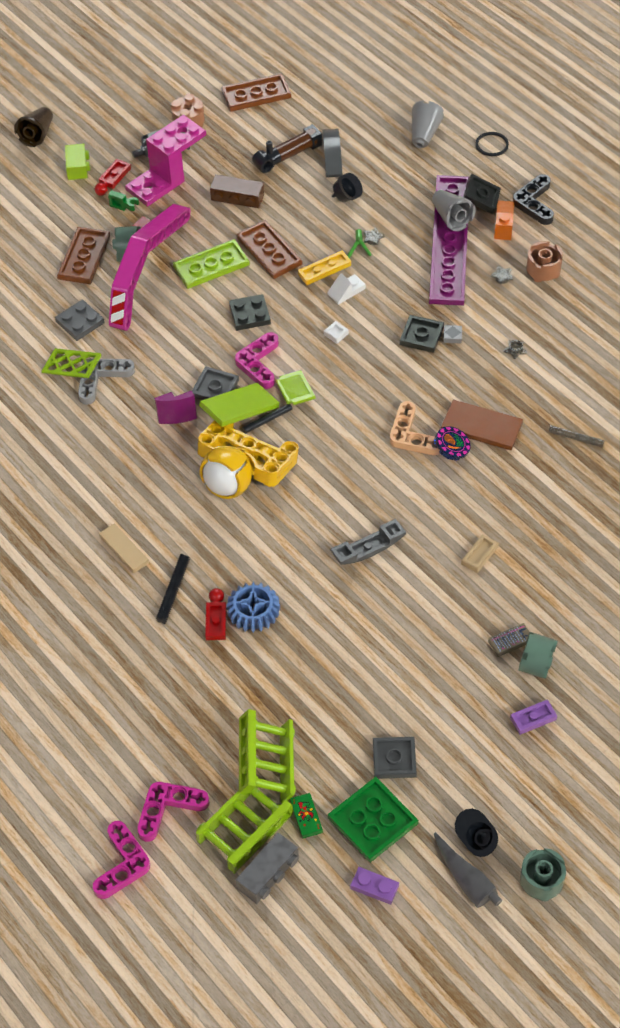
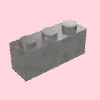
M277 833L236 879L237 889L256 904L261 899L264 900L271 892V887L283 879L285 871L297 863L299 859L298 847L280 833Z

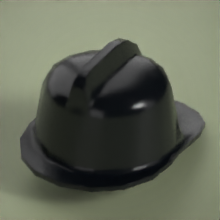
M352 173L340 176L333 184L334 194L332 198L337 197L339 201L347 202L360 197L363 188L358 177Z
M471 808L459 813L455 821V832L459 839L473 855L478 857L490 855L498 844V833L495 827L479 810Z

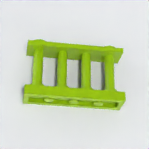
M248 709L239 717V794L247 795L254 788L259 787L280 792L281 803L285 800L288 801L294 796L296 786L294 785L293 750L295 730L292 719L286 721L281 727L258 722L255 710ZM256 730L279 735L280 745L259 741L256 738ZM256 749L280 754V764L259 760L256 757ZM256 768L280 773V783L259 779L256 776Z
M258 787L254 788L247 795L239 794L238 790L206 823L203 822L196 830L197 842L202 844L206 839L211 841L228 856V869L235 874L293 815L291 803L285 800L281 805H277L257 789ZM250 795H253L272 811V815L267 820L260 818L243 803ZM237 809L258 826L257 830L253 834H247L228 817ZM221 824L243 841L238 849H232L214 833Z

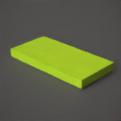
M235 239L173 262L174 269L187 289L250 265L249 259Z
M254 383L201 400L199 406L223 427L279 408L280 402L258 383Z

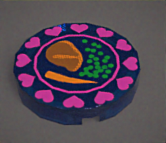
M455 427L441 428L434 438V445L440 450L439 453L450 460L456 461L460 458H465L471 449L470 441L466 434Z

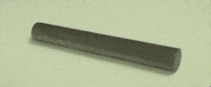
M551 425L549 429L550 433L603 447L605 440Z

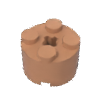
M186 94L172 101L173 121L184 114L200 127H203L205 121L204 105L199 98L194 97L193 94Z
M548 241L536 242L531 246V249L528 251L526 269L535 282L549 281L560 276L563 258L562 249L556 244L555 246L551 245Z

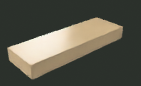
M115 523L99 533L100 538L133 573L149 564V559Z

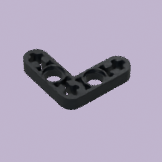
M545 174L538 175L513 195V202L515 207L539 223L549 225L553 222L554 212L536 200L537 197L550 188L551 179ZM532 189V190H535L536 192L530 193V192H528V190ZM535 206L537 207V209L532 210L529 207Z

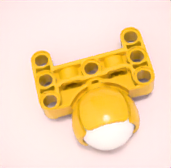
M214 420L198 437L197 452L199 456L204 458L199 470L203 483H206V487L211 493L223 499L236 498L244 493L251 483L252 475L255 480L268 487L276 486L296 465L299 445L293 441H287L277 448L235 430L234 423L221 427Z

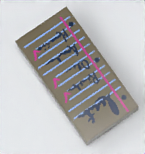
M522 623L490 637L488 642L497 657H500L525 646L530 632L525 624Z

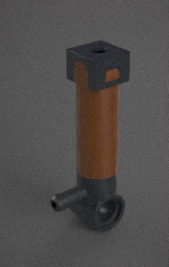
M312 124L304 128L303 133L273 147L272 141H267L266 151H257L252 157V162L261 172L268 173L273 169L274 165L308 148L314 150L322 146V133Z

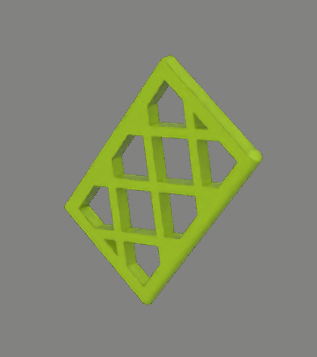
M55 348L41 373L89 378L102 355L101 353ZM57 354H65V355H63V356H61V357L55 359V357H56ZM73 355L81 356L73 361L70 359ZM89 357H93V358H94V360H92V361H90V362L87 363V361H86L87 358H89ZM68 359L69 363L59 367V362ZM84 361V365L75 369L74 364ZM53 365L57 367L54 370H48ZM70 366L73 369L70 372L62 371ZM88 368L86 374L78 373V372H80V371H82V370Z

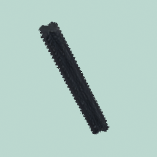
M180 554L178 558L179 560L156 616L159 623L166 624L165 622L168 620V614L171 612L172 604H174L175 596H177L178 588H180L181 580H183L184 572H186V566L189 564V556Z

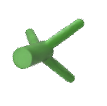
M357 229L355 231L356 242L348 253V258L351 257L357 245H361L366 253L371 256V252L363 242L362 230Z

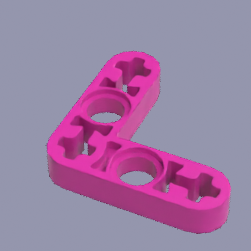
M268 332L235 355L237 367L264 389H270L274 386V374L258 360L278 347V335ZM255 348L261 349V351L257 353L253 352L252 350ZM253 367H257L260 369L257 372L250 371V369Z
M153 783L148 790L138 823L137 831L139 838L145 842L153 841L156 838L166 805L193 811L206 810L209 806L208 793L201 789L175 784ZM161 789V790H162V793L159 794L158 802H157V801H155V800H156L155 792H158V790ZM178 792L185 795L181 801H176L173 798ZM199 797H202L203 801H201L200 804H197L196 800H198ZM152 807L159 809L158 814L155 816L147 814V811ZM149 821L151 822V831H149L148 834H144V830H147Z
M121 821L112 822L108 826L107 832L111 842L125 861L94 881L93 890L95 896L100 899L109 898L145 875L150 869L148 856L127 826ZM115 829L121 830L122 840H120L117 833H114ZM128 843L135 846L132 852L123 851V847ZM140 861L144 863V866H137L136 862ZM129 866H131V869H133V874H131ZM121 871L128 874L127 878L123 881L116 879L117 873ZM110 878H112L115 886L112 885V882L110 883ZM103 884V886L107 887V890L103 891L99 886Z

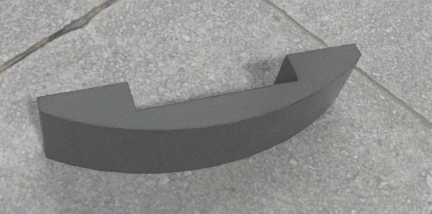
M322 129L326 177H340L343 174L339 129Z
M394 519L381 525L379 531L351 544L346 541L331 548L330 551L341 565L360 562L395 544L406 535V531Z

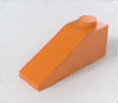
M498 200L494 239L511 240L514 215L513 201Z

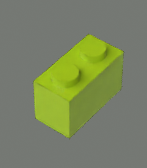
M85 144L65 145L68 180L88 178L87 171H90V162L87 160H90L89 150L85 149Z

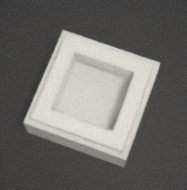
M336 321L324 330V336L336 344L349 334V330Z

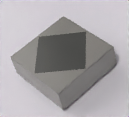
M444 325V343H461L462 326Z

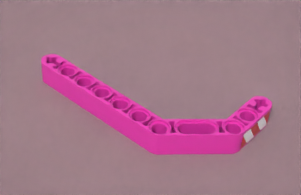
M172 204L131 236L111 288L110 327L124 331L129 329L132 318L134 290L148 253L188 222L191 213L189 207Z

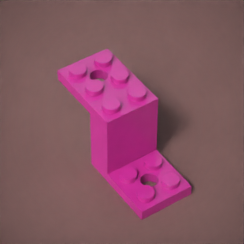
M183 114L147 138L150 169L126 184V191L148 207L185 182L181 152L205 137L206 130Z

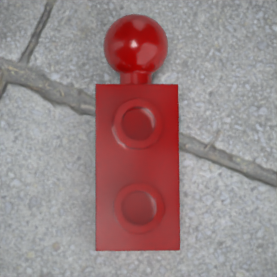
M116 159L99 178V183L94 188L95 193L99 196H104L108 188L114 189L131 170V164Z
M214 588L209 592V600L211 602H206V641L226 640V602H222L224 600V592L219 588Z

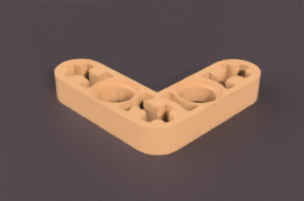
M410 401L402 402L390 433L391 445L404 450L428 455H439L443 450V441L435 436L411 432L416 407ZM406 422L408 425L406 427H400L398 423ZM398 433H400L401 438L399 440H396L398 438ZM413 440H420L421 444L414 445L411 442Z

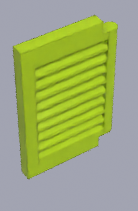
M301 370L279 376V379L275 380L287 404L292 403L296 405L316 399Z

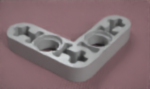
M87 359L86 361L88 363L94 359ZM99 359L90 377L80 378L78 391L80 402L88 405L95 401L99 377L132 376L135 373L134 362L130 359ZM106 366H113L111 370H105L104 368ZM88 368L82 370L81 373L86 374ZM87 379L94 380L91 384L84 383Z

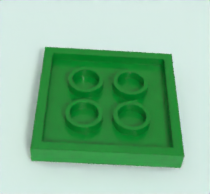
M374 777L328 813V819L370 863L419 823V820L377 777Z

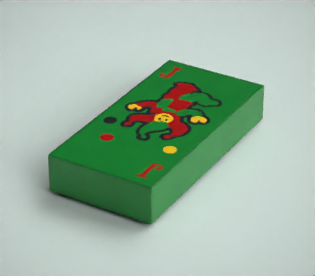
M307 793L290 798L302 839L323 833L311 794Z

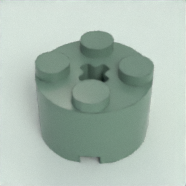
M140 226L115 227V239L112 240V246L117 251V262H121L131 236L141 229Z
M530 632L518 670L546 679L558 641Z
M535 849L529 852L523 860L520 875V884L524 891L531 897L544 902L557 896L564 886L566 877L564 859L552 849Z

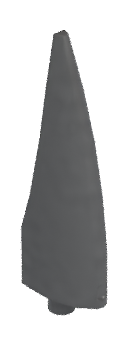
M435 832V840L449 870L471 902L477 908L485 905L490 900L495 906H498L502 899L498 896L494 884L482 871L458 855Z

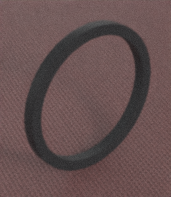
M486 132L476 139L477 150L486 156L502 155L509 146L508 139L498 132ZM495 135L504 139L506 147L500 152L488 153L479 147L478 142L485 136Z

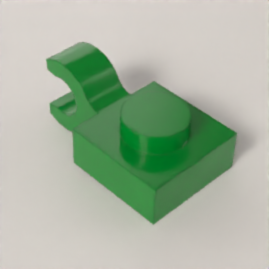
M113 190L108 194L110 207L123 211L126 208L130 211H135L134 204L139 205V199L136 197L126 198L125 194Z

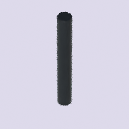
M286 404L242 427L243 432L246 434L291 411V404Z

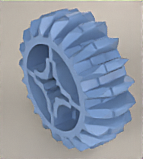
M253 581L252 585L249 586L245 582L243 588L238 586L237 591L232 590V596L228 597L226 605L228 617L231 618L232 624H236L238 629L243 627L245 632L248 629H251L253 633L255 629H259L262 632L263 627L269 629L270 623L274 624L275 618L279 616V597L276 596L274 590H270L269 585L263 587L262 582L256 585Z

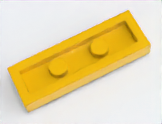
M342 250L299 269L298 275L307 286L350 267L351 260Z

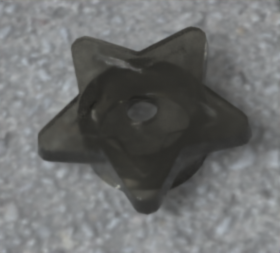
M377 228L363 232L366 236L364 243L370 245H378L380 239L385 237L384 234L378 232Z
M497 266L496 272L492 273L491 277L495 278L499 284H505L509 280H513V277L510 275L512 269H503Z
M509 340V346L504 349V353L511 354L513 359H516L519 355L527 354V351L523 348L524 342L519 340Z

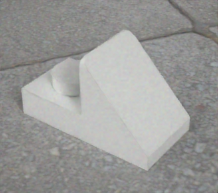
M341 273L327 292V295L339 305L366 289V284L355 274L346 278Z

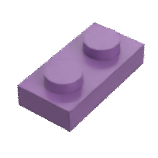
M547 699L511 714L510 719L519 735L557 720V715Z
M358 867L350 889L391 905L398 890L399 882Z

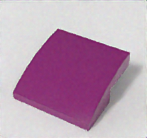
M192 390L175 397L172 392L154 398L159 424H178L197 419L195 396Z

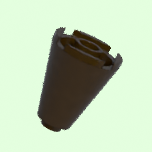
M41 107L16 121L14 132L18 134L21 143L29 147H35L43 143L53 119L51 110Z

